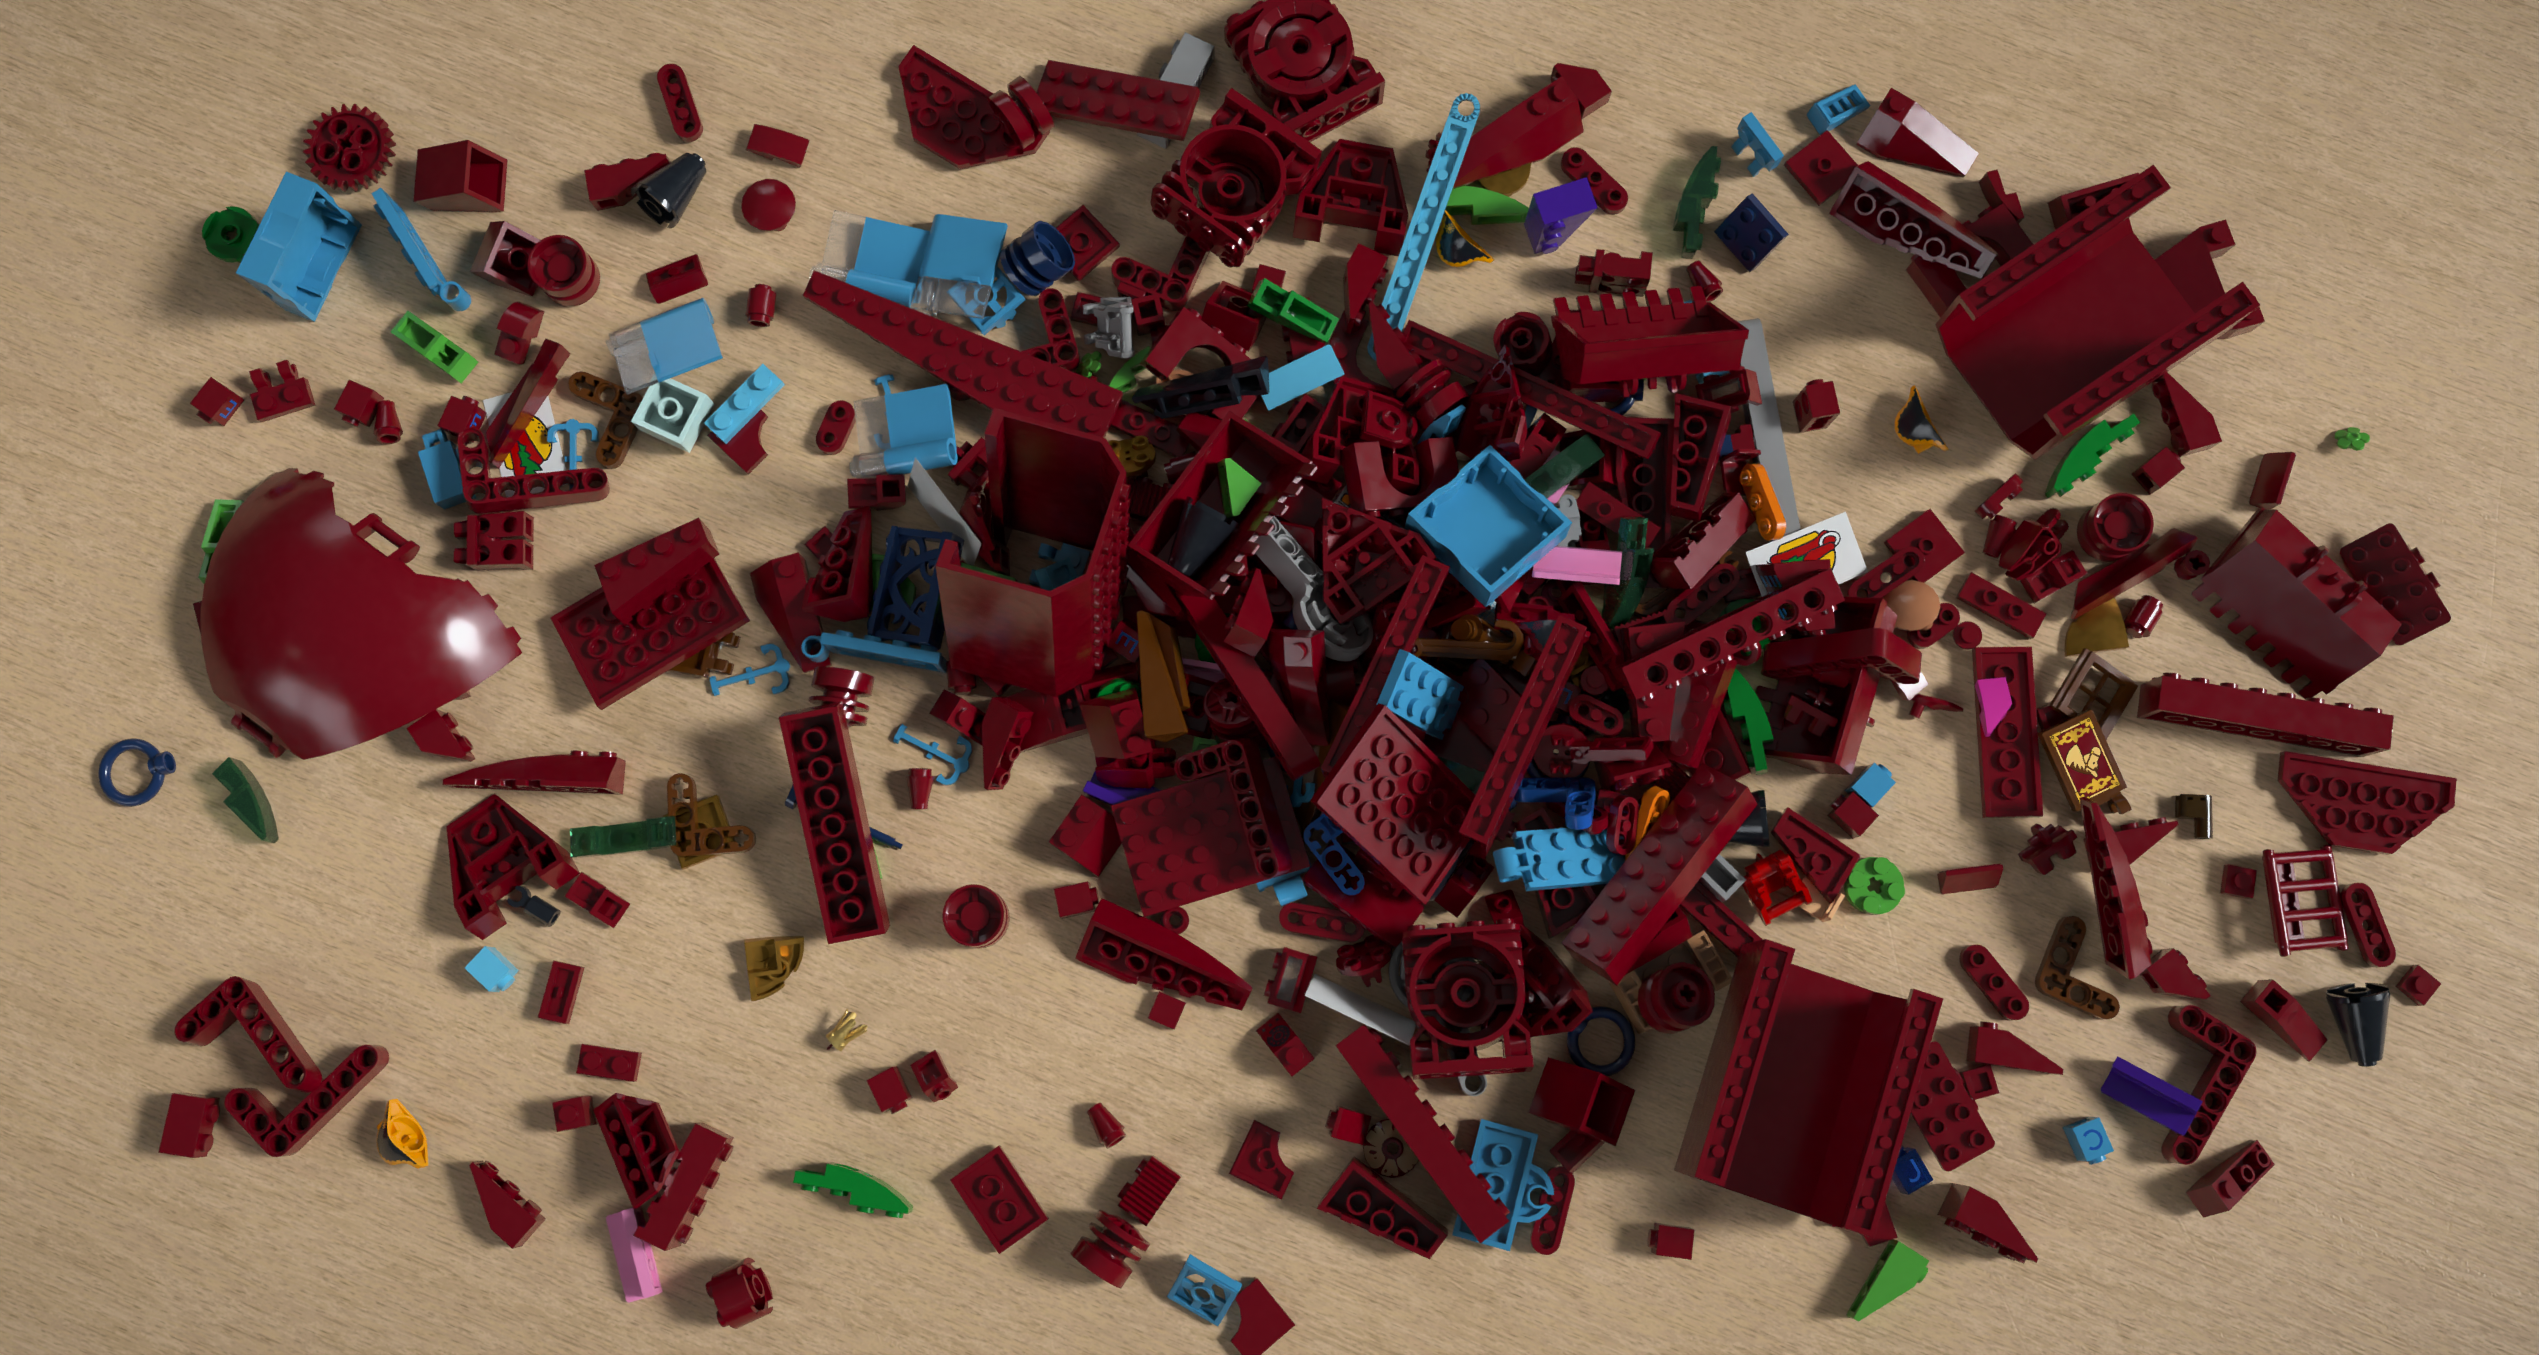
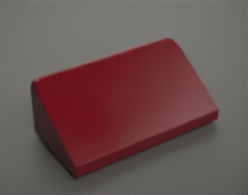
M698 254L646 273L649 290L658 304L708 285V280Z
M2278 452L2264 454L2249 499L2250 505L2270 510L2281 504L2296 453Z
M1468 593L1430 611L1427 616V627L1431 630L1440 631L1441 626L1444 624L1452 625L1454 621L1466 614L1477 616L1490 610L1491 606L1485 607L1471 593Z
M1999 863L1939 872L1937 876L1941 894H1951L1996 888L2000 882L2003 865Z

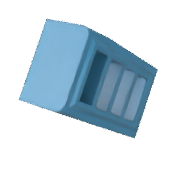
M1856 84L1814 103L1808 111L1807 117L1821 135L1825 131H1831L1867 110L1871 105ZM1848 96L1855 104V107H1853L1850 101L1847 99Z

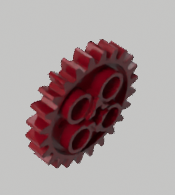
M342 104L341 112L331 107L332 115L330 116L322 112V122L313 120L317 128L315 130L307 129L312 138L303 140L310 147L303 150V153L309 158L305 163L312 168L310 172L316 178L318 177V180L324 185L327 184L333 190L338 187L343 192H346L348 187L357 192L359 184L368 189L369 180L377 184L378 179L376 175H387L383 167L393 166L387 160L388 157L396 156L390 149L396 146V143L391 138L394 133L388 128V123L381 119L377 112L374 111L372 113L366 106L361 110L357 104H353L351 111L345 104ZM347 128L343 134H340L343 129ZM368 138H371L370 142L364 144ZM335 152L334 156L328 159L329 155ZM360 162L356 168H353L355 163Z

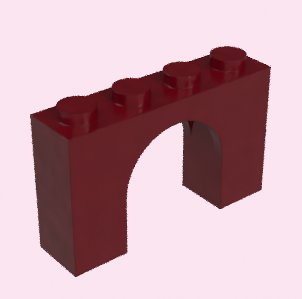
M2004 203L1995 209L1989 206L1978 214L1979 219L1973 223L1970 220L1963 223L1965 227L1998 253L1995 259L2000 266L2034 245ZM1914 254L1910 258L1912 263L1907 267L1906 271L1941 318L1956 297L1967 288L1959 279L1954 269L1935 261L1922 259L1923 257Z
M1183 307L1178 310L1140 364L1162 381L1169 377L1185 353L1194 348H1204L1214 352L1221 358L1225 366L1251 359L1245 355L1246 350L1235 342L1231 344L1223 337L1224 333L1214 325L1208 326L1201 320L1202 316L1196 310ZM1259 395L1241 396L1240 404L1211 409L1206 415L1222 421L1226 414L1231 411L1243 418Z
M1453 437L1428 438L1415 446L1420 473V484L1415 495L1403 494L1389 483L1384 472L1379 441L1353 443L1341 450L1350 507L1376 518H1381V515H1389V519L1406 516V513H1410L1434 491L1451 482L1459 473Z

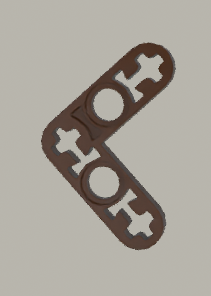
M576 372L569 378L568 386L570 391L579 399L613 412L595 454L596 459L602 466L607 469H616L623 463L638 431V428L631 422L638 408H632L630 411L626 404L621 403L622 398L630 403H634L636 400L640 405L643 397L635 391L587 372ZM585 381L590 387L595 388L594 393L586 388L580 390L577 384L579 382L584 383ZM606 389H613L615 391V396L610 402H603L601 400V394ZM619 424H627L629 428L628 433L624 437H617L614 432L615 428ZM613 439L615 442L622 444L621 447L617 444L614 446L610 440ZM613 450L616 457L614 459L609 458L607 461L604 454L606 452L611 453Z
M683 773L674 774L667 783L669 844L674 854L681 857L742 853L750 851L754 847L756 835L752 829L746 826L737 825L698 829L697 788L694 779ZM680 780L688 784V788L683 790V798L690 799V803H675V799L681 800V792L675 790V785H679ZM682 807H687L691 814L689 820L685 823H679L676 820V812ZM677 827L683 829L691 827L690 832L685 831V838L691 841V845L686 846V851L678 847V842L683 841V832H676ZM741 831H743L744 835L749 836V840L744 841V846L741 847V844L738 842H728L725 833L729 832L728 837L731 838L739 837ZM716 833L720 836L721 842L716 849L712 850L706 846V838L710 834Z
M2063 917L2055 926L2036 974L2035 986L2043 995L2101 1020L2112 1019L2118 1014L2120 1009L2117 998L2108 992L2070 976L2086 934V925L2079 917ZM2074 923L2073 928L2077 930V933L2069 935L2068 943L2059 942V938L2063 940L2068 936L2069 930L2065 928V925ZM2058 947L2063 948L2068 955L2066 962L2063 964L2056 962L2053 956L2055 949ZM2053 976V982L2065 986L2063 989L2058 987H2049L2047 989L2048 984L2044 982V978ZM2074 986H2079L2084 991V998L2079 1003L2073 1001L2070 997V990ZM2092 999L2098 1002L2107 1000L2106 1005L2110 1007V1010L2101 1013L2102 1008L2100 1006L2089 1003Z

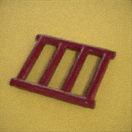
M2324 845L2320 847V850L2274 853V850L2270 849L2263 850V862L2279 955L2286 957L2291 955L2293 951L2334 947L2341 951L2348 950V937L2331 845ZM2322 861L2325 878L2279 881L2277 864ZM2327 890L2330 907L2284 911L2282 893ZM2332 918L2334 936L2289 940L2287 922Z

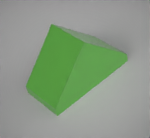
M1226 458L1217 463L1224 515L1226 518L1232 519L1240 514L1262 483L1231 458Z

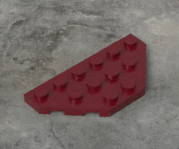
M915 45L911 47L898 66L914 142L958 169L1035 154L1050 133L1049 130L1044 135H1040L1033 130L1035 141L1021 149L1005 132L994 115L987 98L993 95L992 92Z
M2280 752L2278 782L2325 841L2334 847L2385 855L2393 854L2410 838L2417 836L2430 826L2435 819L2447 813L2455 806L2457 778L2295 752Z

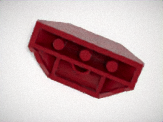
M615 1093L593 1109L631 1205L637 1209L660 1192L680 1151L659 1103Z

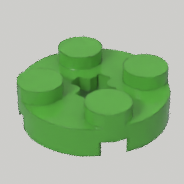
M1868 857L1857 861L1844 883L1845 895L1850 904L1855 909L1872 915L1884 914L1893 910L1905 895L1904 880L1901 872L1884 857ZM1870 878H1873L1875 881L1879 880L1881 883L1878 894L1874 890H1868Z

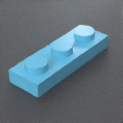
M762 364L704 424L727 444L785 384Z

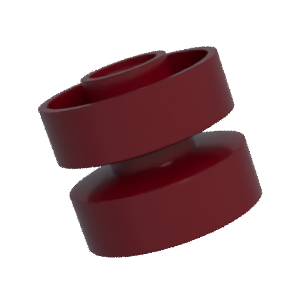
M565 235L546 237L539 241L529 254L528 271L532 280L555 303L568 307L578 306L590 300L596 293L600 284L599 268L584 248L573 238Z
M2128 493L2112 494L2083 513L2077 525V538L2082 549L2092 558L2104 562L2116 561L2142 547L2150 539L2154 527L2153 516L2147 504L2137 496Z
M971 884L958 888L948 897L943 908L942 918L944 927L952 939L962 945L980 949L990 947L1002 939L1009 926L1010 914L1006 902L998 893L985 886Z

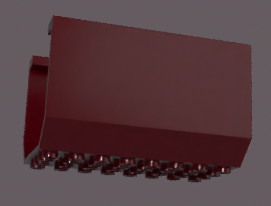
M2154 164L1960 293L1935 324L1944 351L2009 441L2034 460L2225 334L2260 306V303L2244 282H2241L2194 313L2134 234L2129 217L2171 189Z
M994 408L984 433L994 538L1007 546L1012 529L1092 550L1093 553L1086 574L1048 591L961 567L958 542L945 539L936 563V572L950 665L952 669L1057 697L1081 685V683L1091 680L1094 671L1100 670L1104 658V654H1102L1103 646L1109 644L1112 634L1111 622L1112 620L1116 621L1120 610L1119 598L1120 595H1125L1128 585V579L1126 578L1129 569L1127 567L1129 541H1127L1130 528L1127 526L1130 518L1128 513L1130 499H1128L1131 485L1126 484L1127 472L1106 438Z
M1424 555L1421 556L1321 766L1324 779L1377 706L1376 704L1399 649L1411 652L1424 625L1427 626L1429 612L1442 606L1436 601V597L1450 570L1449 566ZM1559 615L1530 679L1509 669L1512 660H1510L1508 665L1503 664L1501 667L1494 661L1488 660L1522 695L1496 752L1480 738L1458 713L1451 729L1446 728L1442 732L1444 734L1442 740L1427 734L1424 744L1475 794V798L1459 830V834L1470 838L1474 842L1468 854L1486 859L1581 654L1587 629L1586 626ZM1433 630L1435 633H1437V634L1440 636V631H1438V630ZM1470 659V665H1469V667H1470L1477 659Z
M1768 939L1742 944L1674 1171L1786 1210L1875 1238L1943 998L1917 989H1910L1908 999L1871 991L1791 964L1795 948Z

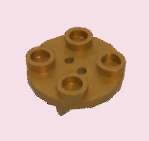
M1136 436L1133 439L1108 441L1126 470V477L1138 474L1148 477L1147 470L1155 463L1156 452L1153 445L1148 443L1147 437Z

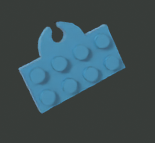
M1481 1119L1471 1158L1473 1163L1469 1167L1476 1176L1482 1173L1492 1187L1487 1192L1493 1200L1499 1197L1510 1213L1506 1215L1509 1222L1484 1240L1482 1244L1510 1251L1517 1222L1530 1223L1539 1220L1551 1208L1546 1203L1543 1205L1533 1204L1530 1200L1531 1191L1535 1188H1542L1548 1195H1554V1188L1550 1177L1544 1170L1532 1164L1539 1134ZM1457 1214L1452 1235L1479 1243L1460 1215Z

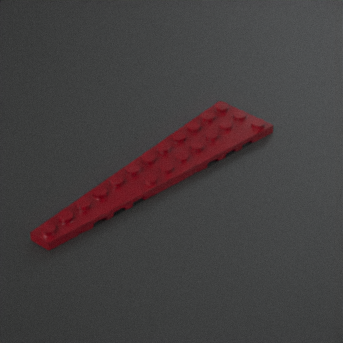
M815 270L803 293L806 300L836 318L842 319L846 324L862 331L879 344L885 345L896 354L905 357L921 369L949 384V386L979 404L985 405L991 411L996 408L1105 438L1123 397V391Z

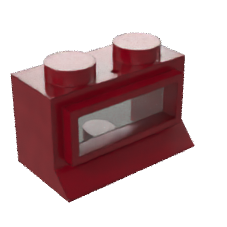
M1740 366L1739 370H1730L1728 375L1722 377L1717 374L1706 376L1703 378V383L1695 385L1698 399L1731 406V413L1739 411L1738 406L1745 403L1756 406L1762 404L1757 374L1754 371L1745 369L1744 366Z
M1284 947L1283 953L1277 951L1272 968L1277 969L1274 981L1268 979L1264 996L1269 997L1267 1004L1301 1014L1306 998L1305 994L1310 985L1318 957Z

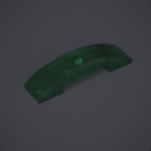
M675 816L609 826H588L570 829L571 857L573 858L642 852L676 845Z

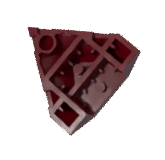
M1504 345L1499 353L1501 356L1500 361L1492 369L1489 368L1464 404L1466 411L1457 429L1446 436L1453 437L1456 458L1458 460L1470 462L1489 445L1507 461L1521 458L1527 436L1526 416L1510 349L1506 345Z
M987 468L967 490L959 514L982 543L978 555L998 573L1010 576L1009 548L993 537Z
M1322 498L1324 602L1340 625L1369 612L1409 584L1422 555L1433 560L1436 559V556L1419 533L1411 530L1408 531L1392 525L1390 522Z
M1520 924L1522 960L1524 963L1525 1004L1518 1022L1530 1032V1038L1572 1032L1592 1013L1587 991L1554 950L1524 925ZM1492 972L1494 979L1511 978L1509 974H1496ZM1514 1006L1496 1007L1493 1015L1482 1024L1481 1030L1489 1026L1500 1012L1513 1011ZM1513 1027L1509 1031V1035L1520 1034Z

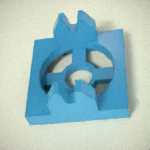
M998 266L995 273L997 280L993 283L992 288H990L993 291L991 301L983 303L978 298L979 292L989 287L962 284L960 282L947 292L983 335H986L995 326L997 328L1004 327L1006 320L1014 319L1016 315L1015 309L1026 300ZM1005 286L1007 299L1005 306L1002 308L996 299L997 292ZM975 291V299L967 304L966 294ZM981 306H990L996 314L984 317L976 315L974 312Z
M1190 1254L1167 1297L1212 1324L1219 1326L1237 1296L1242 1283L1233 1280ZM1198 1274L1205 1278L1204 1283H1195L1186 1277ZM1213 1284L1224 1290L1225 1299L1215 1294L1212 1288ZM1196 1289L1207 1291L1210 1298L1201 1297L1197 1294Z

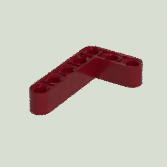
M1228 188V190H1225L1224 192L1227 194H1231V189ZM1187 235L1169 274H1165L1133 259L1120 257L1112 264V280L1116 287L1122 281L1146 291L1147 296L1159 293L1163 308L1178 311L1186 305L1210 251L1207 252L1203 249L1195 251L1191 249V244L1197 242ZM1182 267H1190L1193 272L1189 275H1183L1179 270ZM1122 269H1127L1131 272L1130 276L1125 278L1118 276L1117 273ZM1146 280L1156 282V286L1150 289L1145 288L1142 284ZM1171 291H1178L1182 296L1178 299H1171L1168 297V294Z
M1047 288L1041 292L1038 300L1050 343L1021 352L1039 359H1045L1051 364L1073 371L1080 363V356L1065 302L1060 291L1054 288ZM1051 300L1059 302L1058 306L1053 309L1045 307ZM1057 326L1066 327L1065 332L1062 334H1054L1052 331ZM1065 351L1073 353V357L1069 360L1059 358ZM949 386L950 395L953 399L958 401L971 399Z
M468 427L460 431L457 441L463 494L468 508L472 512L483 514L596 502L604 500L609 494L610 487L607 475L599 468L491 478L488 448L483 433L477 428ZM471 441L480 442L476 447H466ZM474 467L483 468L477 474L469 473L470 469ZM593 481L603 483L598 488L589 487V484ZM564 484L574 486L569 491L560 490V487ZM535 487L544 488V491L540 494L530 493ZM506 490L515 491L511 497L501 496ZM477 493L485 494V497L481 500H472V497Z
M1867 628L1766 644L1762 674L1769 678L1779 679L1871 666L1897 683L1910 685L1917 684L1920 681L1922 653L1886 629Z
M1242 737L1179 757L1175 762L1174 771L1176 776L1182 781H1191L1227 771L1257 873L1265 879H1271L1287 873L1291 869L1292 858L1256 741L1250 737ZM1239 747H1240L1241 750H1242V756H1240V754H1239V751H1238V748H1239ZM1215 755L1218 758V764L1215 761ZM1191 762L1194 765V771L1191 768ZM1247 774L1250 777V784L1247 781ZM1255 802L1259 807V812L1255 809ZM1263 831L1267 834V840L1264 838ZM1272 859L1276 864V868H1274L1272 865Z
M237 976L226 979L176 1023L174 1034L179 1041L202 1047L210 1044L238 1020L285 1087L310 1093L315 1091L321 1084L322 1074L263 989L256 982ZM304 1073L303 1079L300 1082V1077Z
M2194 1005L2176 1006L2168 1014V1022L2175 1031L2213 1054L2191 1093L2192 1096L2203 1101L2194 1117L2198 1122V1130L2194 1133L2191 1130V1126H2189L2184 1136L2170 1130L2161 1147L2162 1155L2167 1161L2184 1165L2192 1164L2198 1159L2257 1054L2256 1046L2250 1039ZM2185 1011L2190 1016V1023L2188 1026L2184 1024L2182 1019L2183 1013ZM2211 1027L2216 1033L2213 1042L2208 1037V1031ZM2236 1044L2241 1048V1055L2238 1058L2234 1054V1046ZM2222 1068L2227 1073V1079L2224 1083L2219 1078ZM2208 1093L2213 1098L2210 1108L2205 1103V1097ZM2179 1143L2184 1147V1154L2181 1158L2176 1154V1147Z
M381 1045L359 1046L321 1082L315 1091L311 1092L286 1117L256 1088H237L231 1090L225 1097V1108L268 1155L272 1157L294 1155L386 1067L389 1061V1053ZM370 1051L375 1055L372 1065H369L367 1062V1054ZM348 1072L353 1076L350 1086H347L345 1083V1076ZM328 1093L331 1097V1103L328 1107H325L323 1098ZM244 1094L248 1099L245 1108L241 1105V1098ZM263 1115L267 1118V1126L265 1127V1129H263L260 1125V1120ZM304 1115H307L309 1119L306 1129L301 1124ZM282 1136H284L287 1141V1145L284 1150L281 1149L279 1144Z

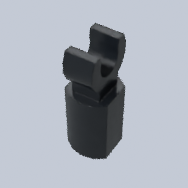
M517 885L515 889L522 893V899L517 902L508 898V904L512 907L524 908L525 913L548 927L554 925L561 911L536 895L531 897L529 889Z

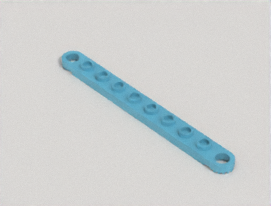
M1460 94L1452 104L1382 302L1383 307L1390 315L1387 322L1392 329L1398 326L1401 332L1480 113V103L1472 94ZM1470 101L1474 105V111L1471 115L1463 116L1458 112V106L1461 102ZM1372 332L1367 350L1371 358L1376 360V354L1373 350L1374 339Z

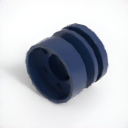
M1043 221L1034 223L1022 233L1021 237L1014 239L1010 244L1002 248L1000 253L1001 264L1011 282L1025 294L1034 297L1040 295L1043 290L1052 286L1054 281L1061 279L1073 270L1075 265L1074 254L1064 236L1055 227Z

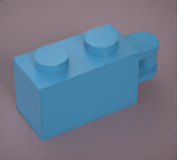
M442 429L422 435L426 449L419 451L418 454L434 503L445 510L466 502L463 494L458 446L448 440L445 431ZM440 441L441 444L434 446V443Z

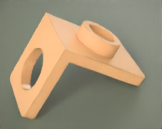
M1803 878L1801 881L1807 886L1813 902L1808 905L1804 903L1798 907L1822 922L1831 920L1845 895L1842 893L1837 894L1834 901L1829 904L1811 881Z

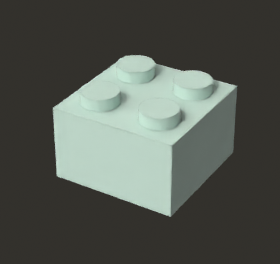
M655 374L631 422L640 431L690 453L704 426V422L708 419L715 404L706 394L671 378L659 382Z

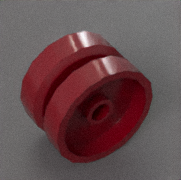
M1019 76L1007 84L1009 95L999 90L987 98L1005 132L1019 148L1024 149L1035 141L1033 130L1040 135H1044L1054 128L1055 125L1038 94L1023 77Z
M1679 962L1651 973L1642 981L1638 990V1005L1641 1015L1651 1027L1658 1032L1674 1034L1700 1025L1710 1017L1715 1006V992L1711 980L1703 970L1694 964Z

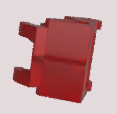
M1781 850L1764 858L1758 853L1756 854V862L1744 868L1747 875L1743 876L1746 881L1742 884V887L1765 926L1771 924L1772 919L1804 903L1808 905L1813 902L1807 886L1798 876L1790 855L1785 854ZM1786 886L1792 892H1799L1766 909L1772 903L1769 896L1770 893Z

